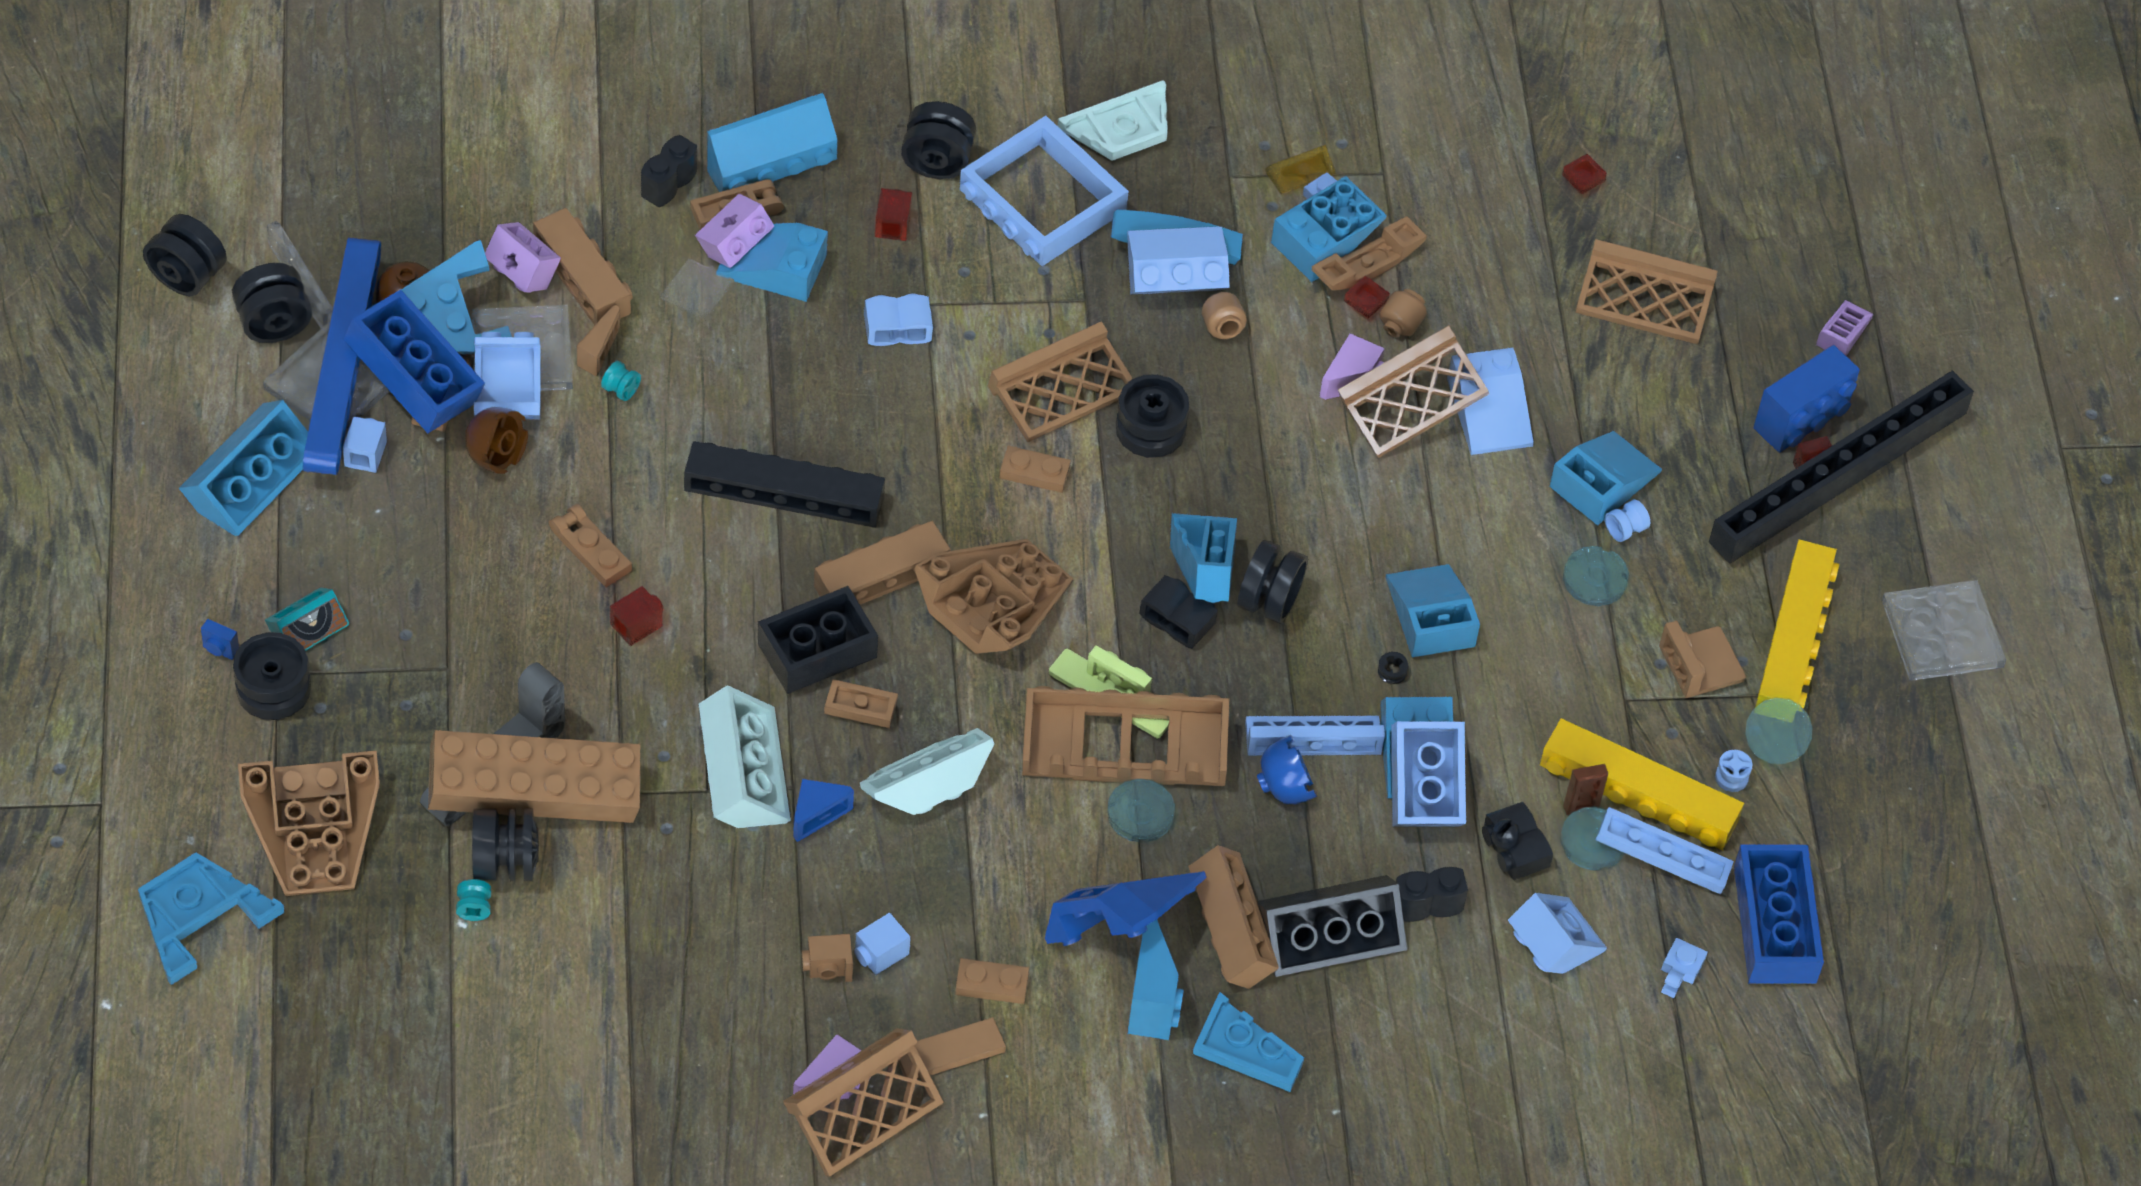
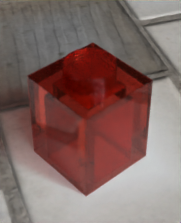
M881 188L876 214L875 237L906 241L912 208V192Z
M641 586L610 605V625L629 646H632L663 627L662 612L664 607L656 595H650Z

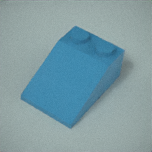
M801 223L774 224L775 227L733 267L728 268L720 263L716 272L717 277L807 302L827 256L828 231Z
M1156 919L1146 926L1148 930L1142 935L1127 1034L1169 1040L1171 1027L1178 1028L1184 990L1177 989L1179 974Z

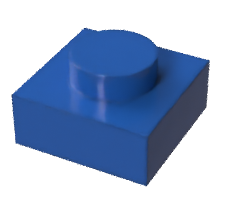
M207 619L201 627L203 647L215 656L222 655L233 660L234 655L239 649L237 631Z

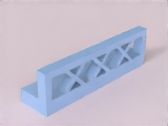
M1246 716L1245 720L1248 756H1262L1269 745L1288 735H1292L1295 741L1289 744L1290 748L1295 747L1296 750L1299 749L1301 755H1381L1385 738L1384 725H1380L1379 716Z

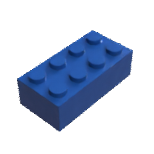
M401 289L352 318L343 340L427 434L473 406L485 385V382Z
M1740 844L1734 863L1748 984H1816L1824 960L1808 845Z

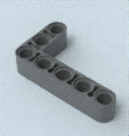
M536 662L528 666L518 680L519 713L494 734L558 738L565 728L564 684L540 663ZM429 787L420 798V804L426 810H428ZM428 810L445 826L453 824L467 813Z

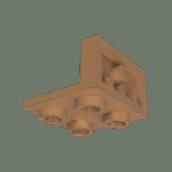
M1678 621L1665 624L1659 647L1685 698L1745 681L1746 675L1721 627L1716 626L1688 634L1682 631Z

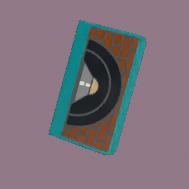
M322 587L265 619L271 632L283 633L295 638L304 647L305 651L349 625V621L333 589Z

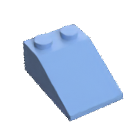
M1514 348L1466 354L1489 390V395L1458 412L1470 454L1476 455L1533 447L1534 442L1522 373ZM1458 355L1451 356L1449 369L1458 371L1460 358ZM1464 366L1463 373H1468ZM1447 376V381L1452 392L1456 377ZM1461 378L1457 393L1469 396L1479 390L1474 381Z

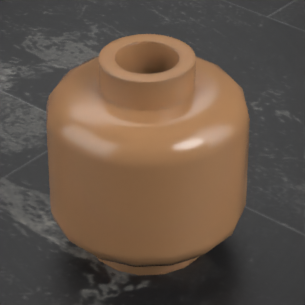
M1410 289L1393 292L1380 312L1381 321L1385 324L1384 330L1394 337L1414 335L1427 314L1424 299Z
M1220 292L1209 297L1203 304L1202 317L1207 330L1213 337L1218 339L1233 338L1245 328L1247 321L1246 313L1240 300L1234 294Z

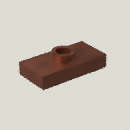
M1605 764L1572 770L1563 804L1566 815L1571 816L1599 810L1608 777Z

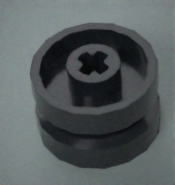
M940 101L922 103L916 106L910 113L901 156L908 167L925 177L940 180L961 175V170L968 166L971 147L973 146L976 134V124L972 116L964 109L951 103Z
M184 214L173 215L163 225L160 233L155 234L142 250L143 259L153 275L169 289L189 297L197 295L207 284L210 277L214 276L227 261L226 250L214 232L201 221Z
M267 263L256 266L242 274L235 281L232 288V298L240 315L241 325L244 333L251 340L260 343H276L287 340L306 328L312 318V307L308 296L304 292L301 276L293 266L285 263Z
M1159 374L1142 375L1129 381L1123 387L1118 400L1116 434L1121 444L1133 454L1146 458L1163 457L1178 449L1186 435L1189 415V398L1184 388L1172 378Z
M1266 539L1263 540L1255 551L1244 576L1238 595V607L1254 613L1264 604L1265 618L1280 624L1283 623L1289 615L1302 586L1308 566V556L1292 550L1282 559L1281 546Z
M273 632L252 636L241 644L234 655L233 663L236 694L240 705L249 714L264 720H279L290 717L302 709L310 697L311 690L309 661L304 647L291 636Z

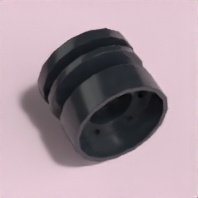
M474 809L472 829L473 879L497 881L500 866H507L510 881H516L517 866H523L524 881H533L534 871L539 859V829L534 818L533 809H524L523 824H517L516 809H510L507 824H500L497 809Z

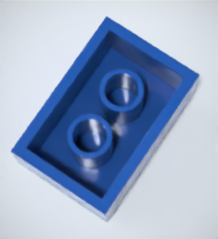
M1833 344L1763 391L1753 429L1779 453L1789 446H1797L1807 434L1812 431L1818 432L1830 419L1835 416L1840 417L1848 411L1851 406L1852 394L1857 387L1856 381L1860 369Z

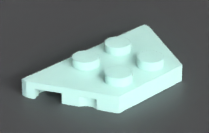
M1163 80L1058 118V127L1064 133L1111 161L1167 141L1166 83Z

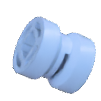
M1634 499L1626 503L1622 510L1614 509L1605 515V524L1610 535L1616 541L1623 542L1632 536V532L1640 533L1650 527V517L1644 505Z

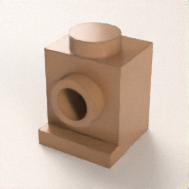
M850 934L808 937V950H802L801 952L803 971H809L810 978L829 980L837 976H845V982H852L853 959Z

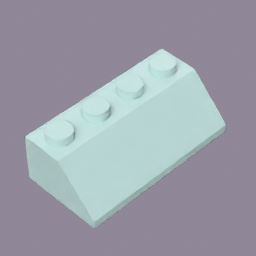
M727 685L699 703L714 818L736 828L786 824L791 819L775 707Z

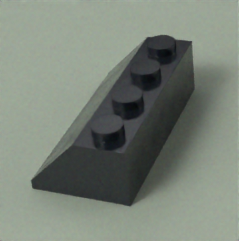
M1388 875L1257 901L1279 966L1273 972L1275 977L1407 950L1399 884Z

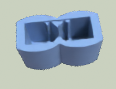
M914 293L899 298L877 295L865 300L864 318L868 344L888 346L899 342L904 344H922L932 341L933 324L928 296Z

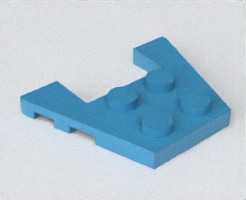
M481 240L469 245L401 289L459 354H475L474 338L481 337V333L475 334L458 282V279L489 271V264ZM508 326L487 331L499 332L501 337H512Z
M198 853L192 854L138 888L139 897L168 982L171 985L197 969V961L180 942L188 935L236 905L244 911L258 929L284 913V905L275 898L273 900L267 898L260 893L258 888L238 881L232 877V873Z

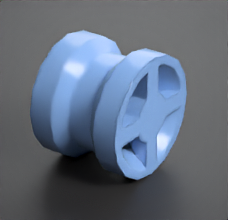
M1740 750L1724 752L1720 757L1715 774L1717 784L1729 792H1738L1744 789L1752 771L1753 764L1751 758Z

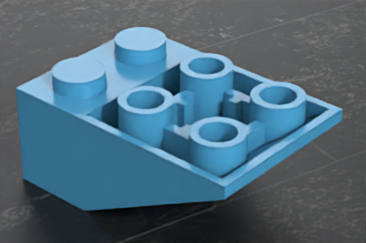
M1344 176L1275 218L1271 243L1313 282L1319 278L1311 270L1313 265L1335 253L1341 258L1351 253L1386 219L1387 215L1347 176Z
M1612 431L1576 446L1556 462L1549 487L1596 525H1599L1605 520V515L1608 512L1618 509L1661 473L1662 469L1615 431Z
M1449 564L1386 574L1385 578L1412 658L1476 646L1480 623L1470 595Z
M1386 697L1380 701L1381 725H1384L1385 733L1382 750L1387 799H1392L1391 725L1397 721L1453 722V697Z

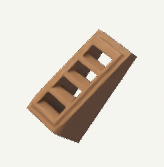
M617 305L612 306L577 344V366L594 376H597L620 329V307Z

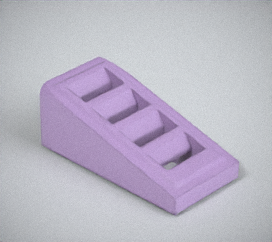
M1845 300L1819 333L1816 345L1826 350L1834 344L1847 356L1871 321L1873 314ZM1842 318H1844V319H1846V320H1848V321H1850V322L1856 324V326L1853 325V324H1851V323H1849V322H1847V321H1845V320H1843ZM1833 331L1845 336L1846 338L1834 333Z

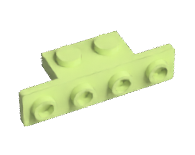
M1095 646L1089 653L1088 660L1069 649H1065L1049 668L1050 676L1071 688H1083L1087 691L1095 692L1113 689L1121 693L1133 694L1140 691L1150 692L1152 678L1145 671L1138 667H1132L1120 660L1115 653L1105 651L1098 646ZM1132 718V724L1155 738H1160L1168 729L1169 720Z

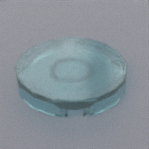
M1597 546L1583 547L1573 552L1565 564L1563 573L1566 590L1580 602L1594 606L1609 605L1620 599L1626 591L1629 577L1626 563L1617 553L1611 550L1610 553L1603 551L1602 547Z
M1773 698L1763 701L1752 710L1746 721L1745 736L1749 748L1758 758L1767 763L1782 765L1795 761L1805 753L1812 739L1813 727L1809 715L1799 704L1790 699Z
M1134 779L1125 781L1116 787L1109 797L1108 820L1110 826L1120 836L1130 841L1140 842V839L1153 841L1166 834L1172 826L1175 804L1171 794L1162 785L1152 780Z
M1598 807L1581 808L1572 812L1564 821L1560 842L1565 849L1564 853L1567 858L1579 867L1589 870H1601V867L1609 866L1610 868L1616 865L1624 857V852L1595 840L1607 811Z

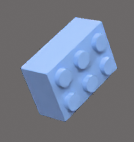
M1395 722L1391 725L1393 827H1460L1466 824L1465 722Z

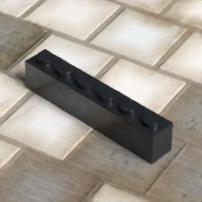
M693 441L684 471V491L876 528L884 500L885 478L871 473L863 474L848 471L840 467H827L812 464L808 461H795L781 458L777 455H764L749 452L745 449H733L717 446L709 442Z

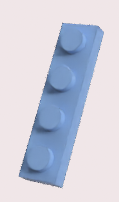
M1608 807L1595 839L1598 842L1718 894H1721L1724 890L1734 862Z

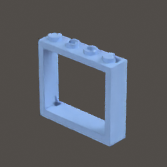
M1047 116L1042 117L963 168L960 176V191L966 195L965 198L977 205L987 219L993 220L1002 229L1007 238L1013 239L1022 247L1027 256L1030 255L1041 266H1044L1112 221L1116 209L1127 210L1129 191ZM1038 145L1099 200L1046 236L1041 234L984 181Z

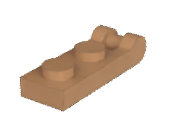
M768 179L690 200V209L700 230L738 194L760 203L768 215L779 214L784 209L781 198L775 195L776 188L773 181Z
M579 504L570 507L567 510L568 513L564 516L558 515L549 521V526L553 533L605 588L632 571V563L587 517ZM575 524L579 529L572 532L569 527Z

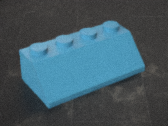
M823 93L707 131V172L719 192L767 179L775 181L837 160V136Z
M284 400L263 403L179 487V490L199 514L234 536H238L303 470V457L308 431Z

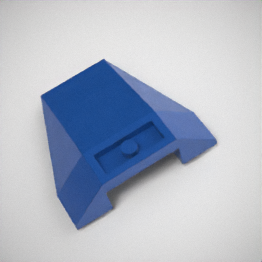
M1205 871L1076 889L1053 903L1045 934L1047 944L1062 942L1063 946L1071 945L1082 939L1081 933L1106 919L1112 936L1127 934L1128 938L1139 936L1148 930L1146 927L1148 924L1162 916L1184 896L1194 892L1196 886L1207 878Z

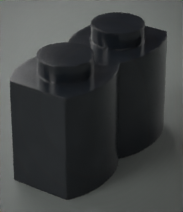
M681 135L669 139L663 145L661 153L650 158L642 167L641 197L657 207L668 204L675 197L678 188L687 185L696 175L697 145Z
M1166 575L1141 600L1139 614L1147 622L1158 629L1166 631L1174 640L1191 649L1213 627L1218 613L1213 603L1203 599H1195L1193 593L1189 591L1183 581Z
M1524 802L1486 814L1482 835L1488 846L1492 845L1498 853V864L1503 872H1508L1511 878L1516 880L1551 867L1552 849L1542 831L1537 827L1532 813ZM1501 819H1511L1519 826L1520 835L1518 843L1509 849L1499 848L1492 841L1493 827ZM1504 829L1500 835L1503 836L1508 829Z
M1443 867L1431 873L1411 871L1401 874L1396 878L1395 882L1399 884L1404 922L1420 921L1430 915L1434 917H1451L1464 910L1468 886L1464 871L1461 868Z

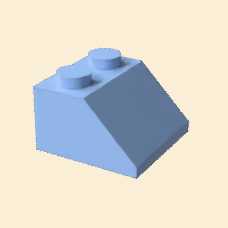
M1534 893L1508 919L1515 929L1513 933L1516 939L1530 949L1534 955L1533 961L1544 972L1564 974L1602 954L1607 949L1569 897Z

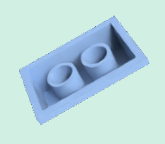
M1222 226L1127 231L1130 295L1214 291L1230 288L1228 254Z

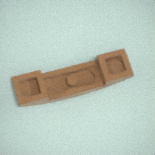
M1406 216L1383 228L1380 238L1342 258L1335 253L1313 265L1311 270L1331 290L1352 288L1376 278L1397 265L1425 242L1427 236Z

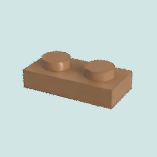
M1008 446L999 478L1063 493L1071 460Z
M833 679L825 703L824 714L890 728L898 702V694Z
M960 958L955 995L1024 1004L1029 967Z

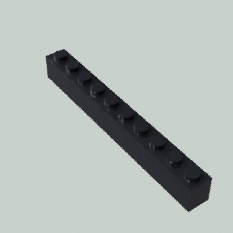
M1953 370L1715 519L1709 543L1731 564L1964 416L1968 411L1974 390Z

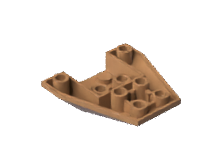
M1028 539L941 552L916 564L915 567L929 613L975 654L1008 651L1030 639L1073 581V578Z
M377 751L342 754L343 761L274 767L273 761L238 764L241 800L285 896L355 889L380 787Z

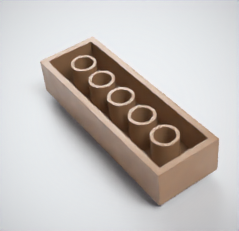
M439 730L434 732L430 744L428 810L473 813L474 809H497L498 814L509 815L510 809H516V815L524 816V809H533L534 817L633 823L639 811L640 744Z

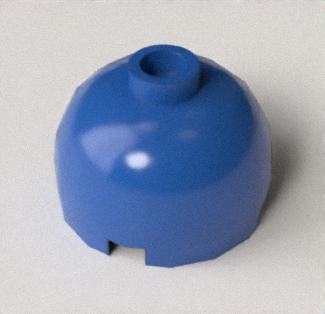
M1288 735L1269 745L1263 752L1260 761L1262 773L1257 774V778L1264 793L1271 791L1277 801L1295 805L1316 798L1317 793L1315 790L1308 791L1306 785L1311 786L1313 782L1299 749L1296 750L1295 747L1290 748L1289 744L1295 741L1292 735Z

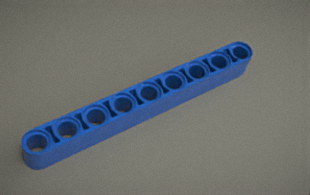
M349 237L347 239L304 450V472L338 474L361 361L360 357L343 339L352 318L369 309L372 305L381 259V241Z

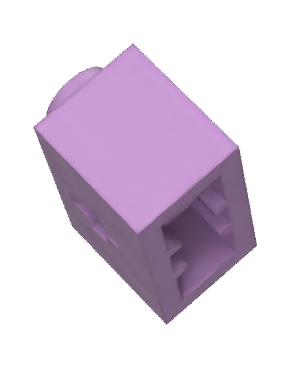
M738 194L695 237L709 258L731 268L775 226L760 203Z
M519 222L497 225L485 252L487 260L493 264L496 271L505 274L514 282L517 289L527 293L547 290L561 257Z

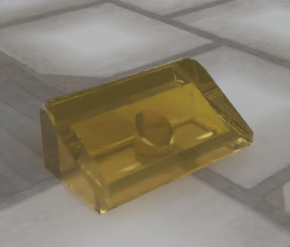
M1326 145L1274 163L1265 168L1267 175L1280 194L1308 185L1326 172L1331 176L1336 174Z

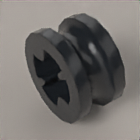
M1392 651L1382 655L1378 666L1379 677L1389 684H1397L1405 680L1408 670L1406 657L1401 653ZM1393 664V667L1398 665V672L1393 673V669L1390 672L1387 671V665Z

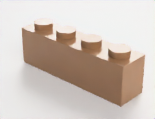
M564 208L533 222V235L561 257L555 272L594 326L614 305L620 307V319L631 314L630 300L633 299L630 287L626 282L622 283L619 280L613 264L609 260L605 261L602 257L597 242L593 238H588L583 224L578 217L574 218L568 209Z
M933 520L922 525L917 524L898 535L884 537L878 543L865 548H857L848 555L823 562L815 568L814 588L821 597L849 586L861 605L917 582L916 564L938 553L951 551Z
M1217 845L1188 867L1190 873L1205 871L1207 876L1205 880L1196 886L1195 891L1198 893L1202 905V915L1208 923L1212 935L1211 942L1218 953L1222 965L1221 972L1224 978L1229 983L1250 989L1276 971L1279 966L1240 853Z

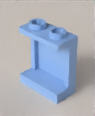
M483 332L481 337H475V372L485 382V385L477 402H474V417L486 408L503 407L518 411L525 419H540V338L534 337V333L516 332L514 337H501L499 332Z

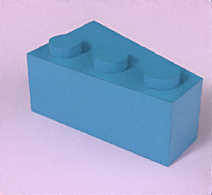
M1172 513L1170 549L1195 599H1203L1211 603L1229 602L1235 557L1237 518Z

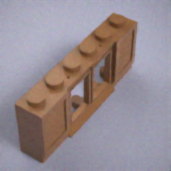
M1048 686L1027 688L1022 776L1157 785L1192 784L1225 786L1229 699L1221 698L1217 695L1190 697L1183 693L1154 695L1148 691H1140L1136 694L1121 693L1113 689L1095 692L1087 691L1083 688H1071L1069 690H1057ZM1085 715L1122 717L1120 759L1118 762L1098 761L1095 757H1086L1083 760ZM1132 718L1169 720L1167 764L1161 760H1155L1152 763H1134L1130 760Z

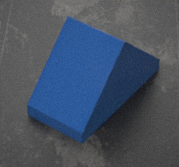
M802 779L794 817L793 838L798 842L853 810L854 790L850 786Z

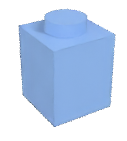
M353 416L343 445L344 467L377 472L387 443L386 425L384 422H379L372 418L364 419Z
M891 913L886 914L856 933L855 956L862 966H868L875 975L909 955L910 936Z

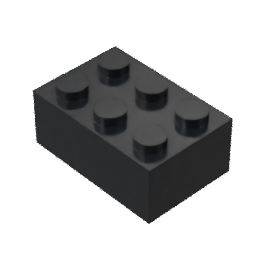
M849 586L758 621V645L787 694L877 658L878 634Z

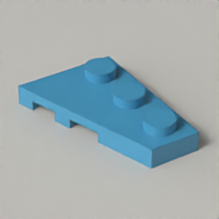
M1219 992L1196 1041L1193 1054L1291 1092L1303 1065L1304 1057L1274 1033H1267L1253 1022L1254 1018L1245 1011L1241 1013L1229 1003V999Z

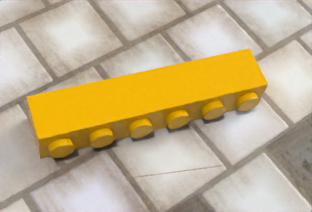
M1798 539L1754 709L1756 714L1793 723L1796 711L1803 712L1808 693L1802 692L1803 685L1809 686L1814 670L1813 666L1808 665L1809 659L1816 660L1820 646V640H1816L1815 635L1816 632L1822 634L1827 617L1826 614L1821 613L1822 607H1829L1833 589L1827 588L1829 581L1835 583L1840 565L1834 562L1837 549Z
M1560 719L1544 747L1540 766L1546 768L1554 775H1561L1570 779L1573 769L1605 764L1608 777L1603 795L1612 802L1628 806L1638 811L1644 817L1656 819L1677 832L1686 833L1700 840L1707 846L1724 850L1739 822L1745 803L1571 722Z

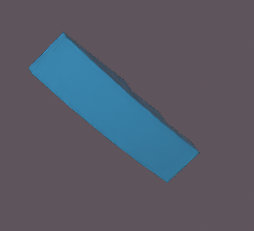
M1116 209L1113 214L1111 238L1128 243L1127 231L1220 226L1173 215ZM1222 227L1228 263L1236 265L1241 259L1243 234Z

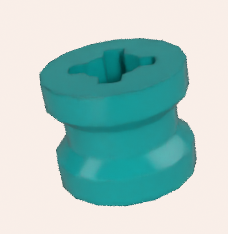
M615 361L606 370L601 381V387L608 392L614 391L620 400L627 401L637 391L641 382V374L635 370L629 371L624 363Z
M477 879L465 880L459 883L457 886V897L460 900L456 904V914L460 918L469 921H479L489 917L491 913V905L488 902V899L491 897V886L489 883Z

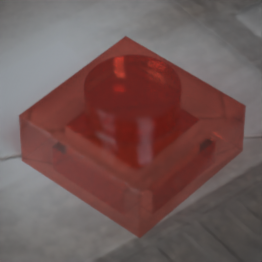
M1587 153L1564 166L1562 175L1581 194H1584L1605 182L1607 173Z
M1364 276L1345 293L1344 302L1369 319L1387 302L1390 293L1367 276Z
M1824 436L1799 443L1792 462L1794 467L1798 468L1831 447L1832 444L1829 438Z

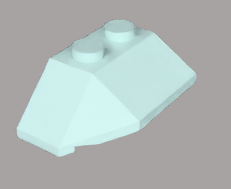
M979 728L968 731L965 735H956L939 741L877 770L868 779L860 782L861 789L875 800L910 814L926 813L933 806L945 800L956 799L964 791L974 787L994 746L993 738Z

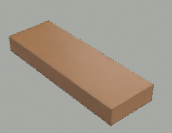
M993 1017L918 1040V1043L915 1044L929 1075L1004 1053L1006 1045ZM908 1054L898 1059V1064L904 1077L909 1078L912 1062Z

